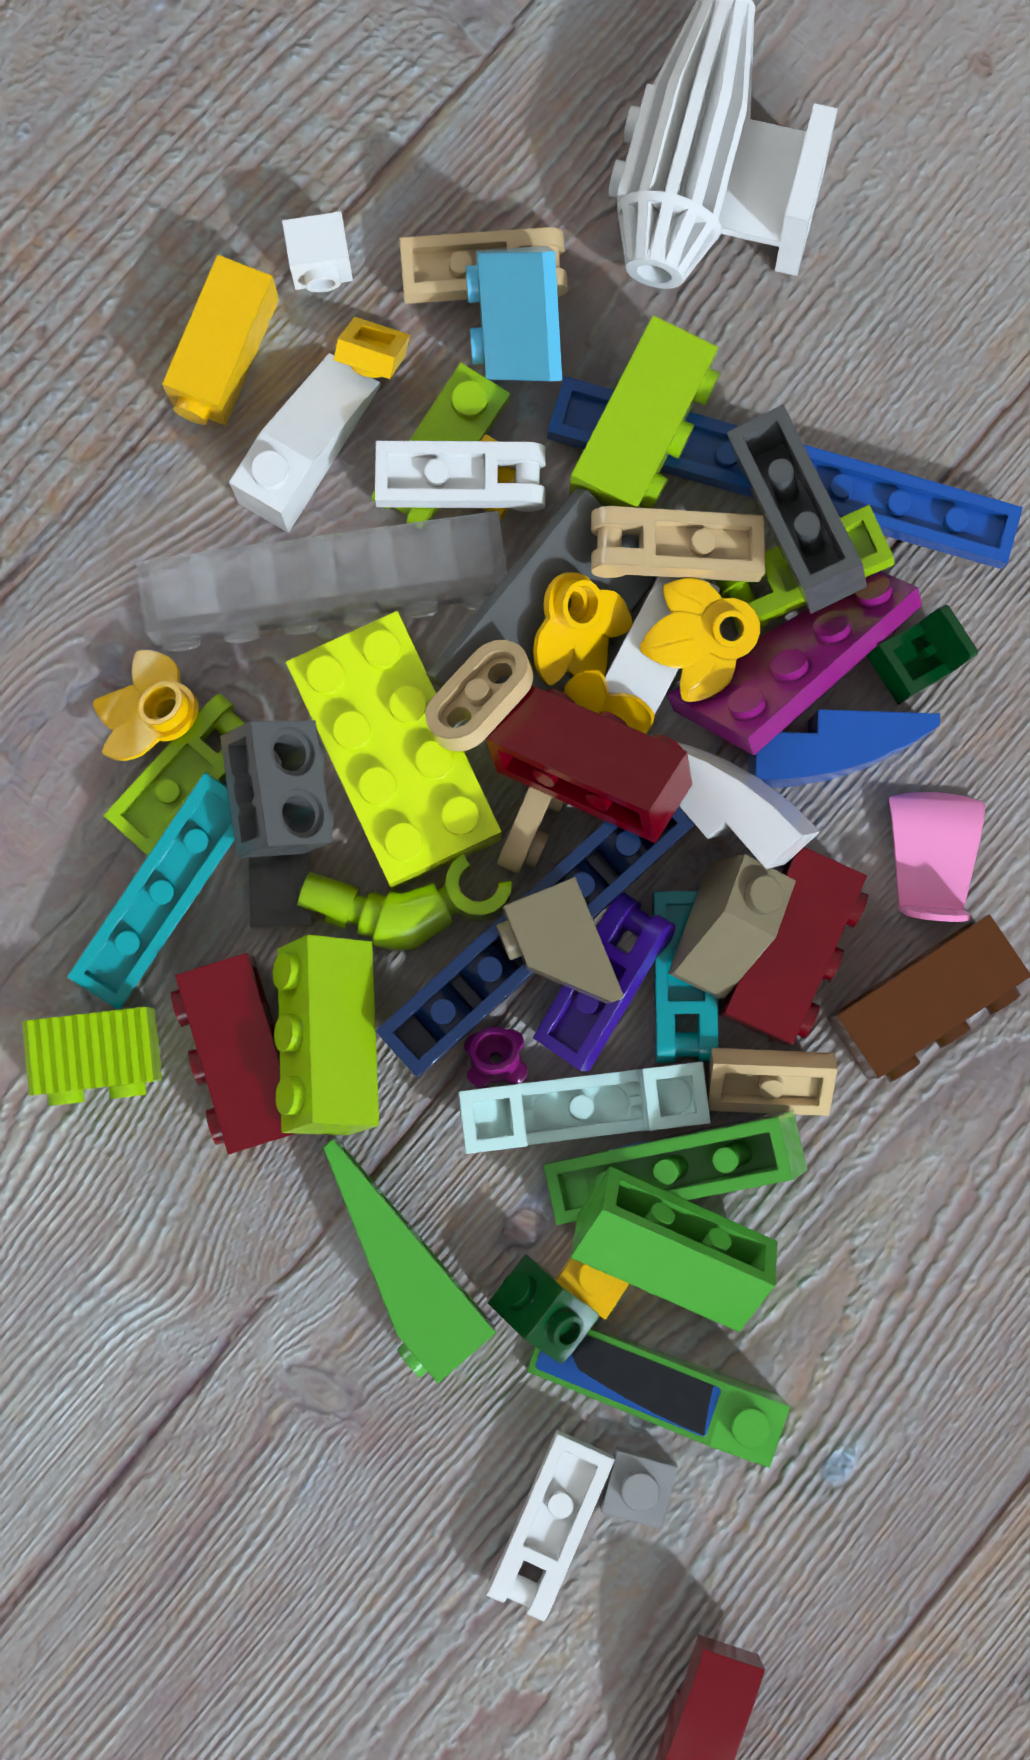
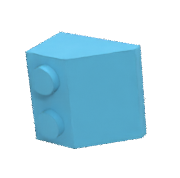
M548 246L476 251L477 265L465 266L468 303H480L481 327L470 328L472 365L484 364L485 377L491 380L562 381L555 251Z

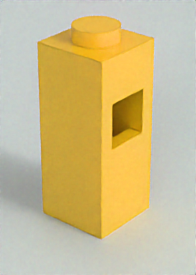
M216 256L162 383L171 404L174 406L173 410L181 417L201 425H206L208 420L227 425L279 302L272 275L223 256Z

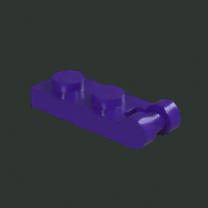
M621 893L613 900L596 928L624 998L606 1004L563 985L533 1036V1039L580 1071H590L656 957L671 942L676 930V925L658 914L651 917L641 910V903L626 893ZM626 931L638 937L630 952L617 945Z

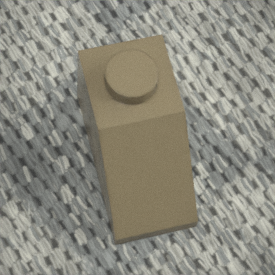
M746 854L709 862L668 974L718 999L725 998L776 938L796 880L773 868L766 869L759 861Z
M576 877L503 906V914L506 921L497 924L496 928L509 960L521 956L526 970L606 1004L624 998Z

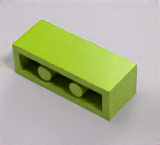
M653 315L571 474L569 493L572 494L576 488L587 489L603 507L619 506L654 509L668 478L659 473L668 455L679 459L695 425L686 421L694 403L706 406L719 380L721 372L712 369L719 347Z
M305 935L278 948L277 958L273 966V982L278 989L279 1018L275 1025L274 1041L277 1049L280 1051V1081L276 1089V1106L281 1114L282 1133L348 1136L379 1126L372 941Z

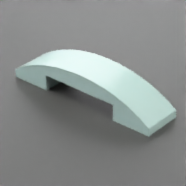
M703 1062L458 1091L465 1154L711 1123Z

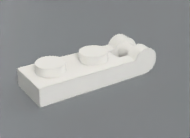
M376 441V507L511 508L523 512L542 510L546 507V489L540 485V469L546 466V447L536 442ZM497 467L516 469L515 483H497Z
M556 1430L502 1557L492 1574L486 1596L502 1603L509 1598L526 1606V1614L543 1622L546 1620L615 1461L612 1454ZM523 1560L544 1569L537 1583L518 1574Z

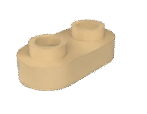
M495 640L482 645L432 697L426 708L425 717L434 739L441 747L450 751H466L476 747L487 738L527 694L533 682V670L524 649L515 642L508 640ZM510 676L505 683H495L500 677ZM462 720H470L465 725L454 728L458 722Z
M529 787L501 851L497 865L517 874H520L524 864L535 868L550 835L539 830L548 809L559 813L564 802Z

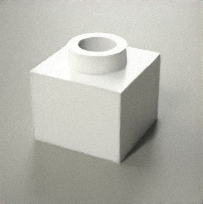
M341 211L282 220L289 266L295 290L307 289L311 292H328L338 288L341 283L353 281Z

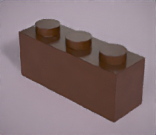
M988 914L973 919L828 1016L827 1020L866 1078L879 1079L885 1075L888 1081L892 1082L918 1066L921 1062L916 1053L934 1041L939 1048H943L966 1034L971 1029L966 1020L983 1008H986L991 1015L1018 999L1021 994L1016 986L1030 978V972L991 915Z

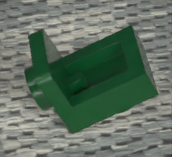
M943 605L919 623L882 642L866 656L899 705L949 676L977 656L978 650L952 609L948 605Z
M527 1254L522 1257L488 1302L524 1340L559 1363H564L599 1317V1314L591 1306L572 1294L541 1264Z

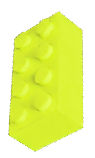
M398 611L286 661L312 720L316 721L317 731L392 891L452 864L463 853L467 857L501 841L502 831L464 751H450L441 747L434 739L427 725L425 717L426 708L432 697L436 694V691L426 675L427 672Z

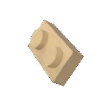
M712 1048L706 1088L709 1111L774 1114L794 1110L795 1115L829 1116L838 1069L835 1053Z

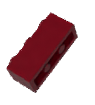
M531 685L527 694L486 738L496 772L653 843H656L693 785L687 751L683 750L677 742L664 735L656 734L652 737L633 729L613 713L602 711L598 714L577 705L569 696L556 689H547L545 691Z
M803 847L784 865L781 872L796 880L776 938L727 994L718 1013L719 1016L782 1045L794 1044L797 1036L805 1039L811 1031L820 1009V1005L812 1002L821 980L830 983L835 976L844 955V949L837 947L838 941L846 925L855 927L869 897L868 894L861 891L868 875L806 847Z
M244 953L176 974L175 978L179 990L171 992V1001L180 1026L190 1025L196 1049L188 1051L189 1062L198 1086L207 1084L214 1107L206 1110V1119L215 1145L225 1143L229 1155L296 1134L282 1133L281 1114L276 1106V1089L280 1081V1051L275 1045V1025L254 956Z

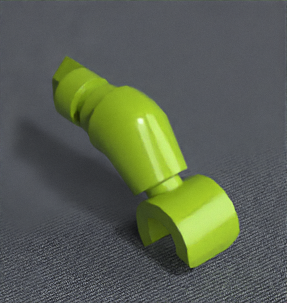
M463 853L452 862L448 869L445 886L437 889L434 883L405 893L389 891L387 896L370 891L368 897L359 895L360 887L310 871L301 889L297 906L325 914V923L345 930L349 923L358 926L357 933L373 938V946L395 951L414 950L454 924L451 916L455 914L467 920L480 922L495 918L503 911V906L507 905L510 900L512 881L499 882L495 894L488 900L481 902L470 900L465 897L460 889V882L463 876L470 871V864Z

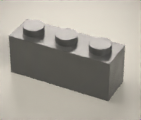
M784 404L728 431L727 435L735 460L762 515H764L770 532L810 614L866 588L863 563Z

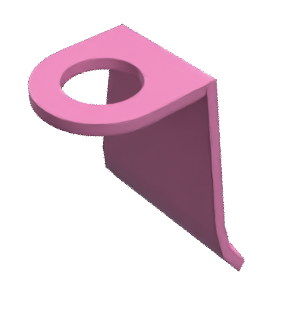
M910 792L889 797L888 805L893 832L898 911L906 916L925 920L970 921L971 913L964 910L981 839L985 803L967 796L940 792Z

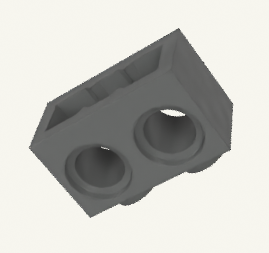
M315 720L249 721L220 736L237 858L304 854L333 843L332 827L334 817L332 807L327 801L323 775L325 756L323 747L318 741ZM273 750L279 755L282 767L275 760ZM282 810L290 820V828L284 822Z

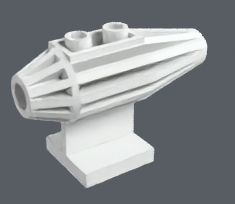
M697 0L653 85H646L641 107L631 105L629 109L623 142L630 144L626 161H615L609 185V196L617 198V222H619L626 272L633 279L647 286L661 289L679 287L721 234L779 247L775 271L798 276L826 167L838 108L814 103L807 131L750 119L755 5L752 0Z

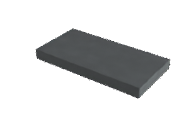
M576 488L427 672L426 675L436 685L442 688L482 645L495 640H508L515 642L524 649L533 670V686L545 691L547 689H556L564 693V686L573 676L566 671L558 682L552 686L546 685L537 673L533 654L535 635L546 618L543 606L545 592L552 580L566 572L583 574L599 590H611L618 593L624 599L630 611L657 576L642 575L602 578L592 574L591 553L597 549V536L591 532V512L603 506L587 489ZM628 534L622 536V547L639 548ZM571 597L568 601V610L571 606ZM510 676L500 677L495 683H505Z

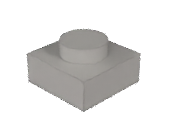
M616 1446L614 1452L615 1461L608 1475L600 1506L601 1513L662 1529L678 1469L676 1463Z

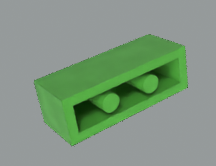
M610 1166L578 1213L570 1258L740 1332L775 1287L778 1241Z

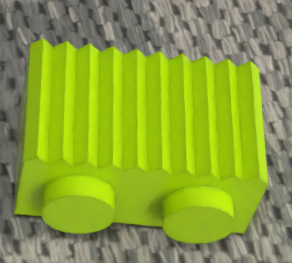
M137 1007L22 1021L29 1096L47 1094L48 1106L85 1102L84 1090L106 1087L109 1089V1099L147 1095L146 1083L162 1081L155 1008Z

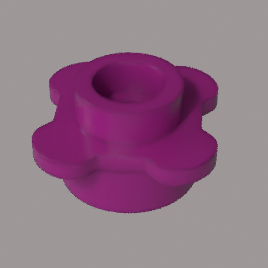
M490 1027L470 1035L464 1043L465 1053L471 1059V1068L467 1072L469 1084L474 1088L481 1089L488 1087L490 1083L506 1081L514 1085L523 1082L527 1077L528 1070L520 1057V1050L524 1046L522 1034L513 1029ZM498 1055L501 1057V1060L497 1063L490 1061L492 1056Z

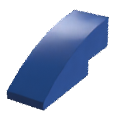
M818 709L808 720V733L780 732L755 755L748 753V773L761 779L771 788H787L824 782L858 772L900 753L926 737L940 726V713Z

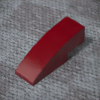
M698 1634L682 1689H676L655 1760H735L765 1672L758 1654Z

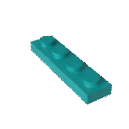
M208 772L202 775L67 976V978L117 1010L121 1009L235 840L226 784Z

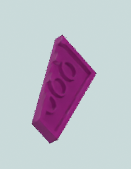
M881 571L866 577V588L812 614L806 609L760 637L755 647L748 654L736 660L731 682L719 693L704 700L687 702L681 698L680 686L669 692L667 696L673 711L748 753L755 755L922 606L918 587Z

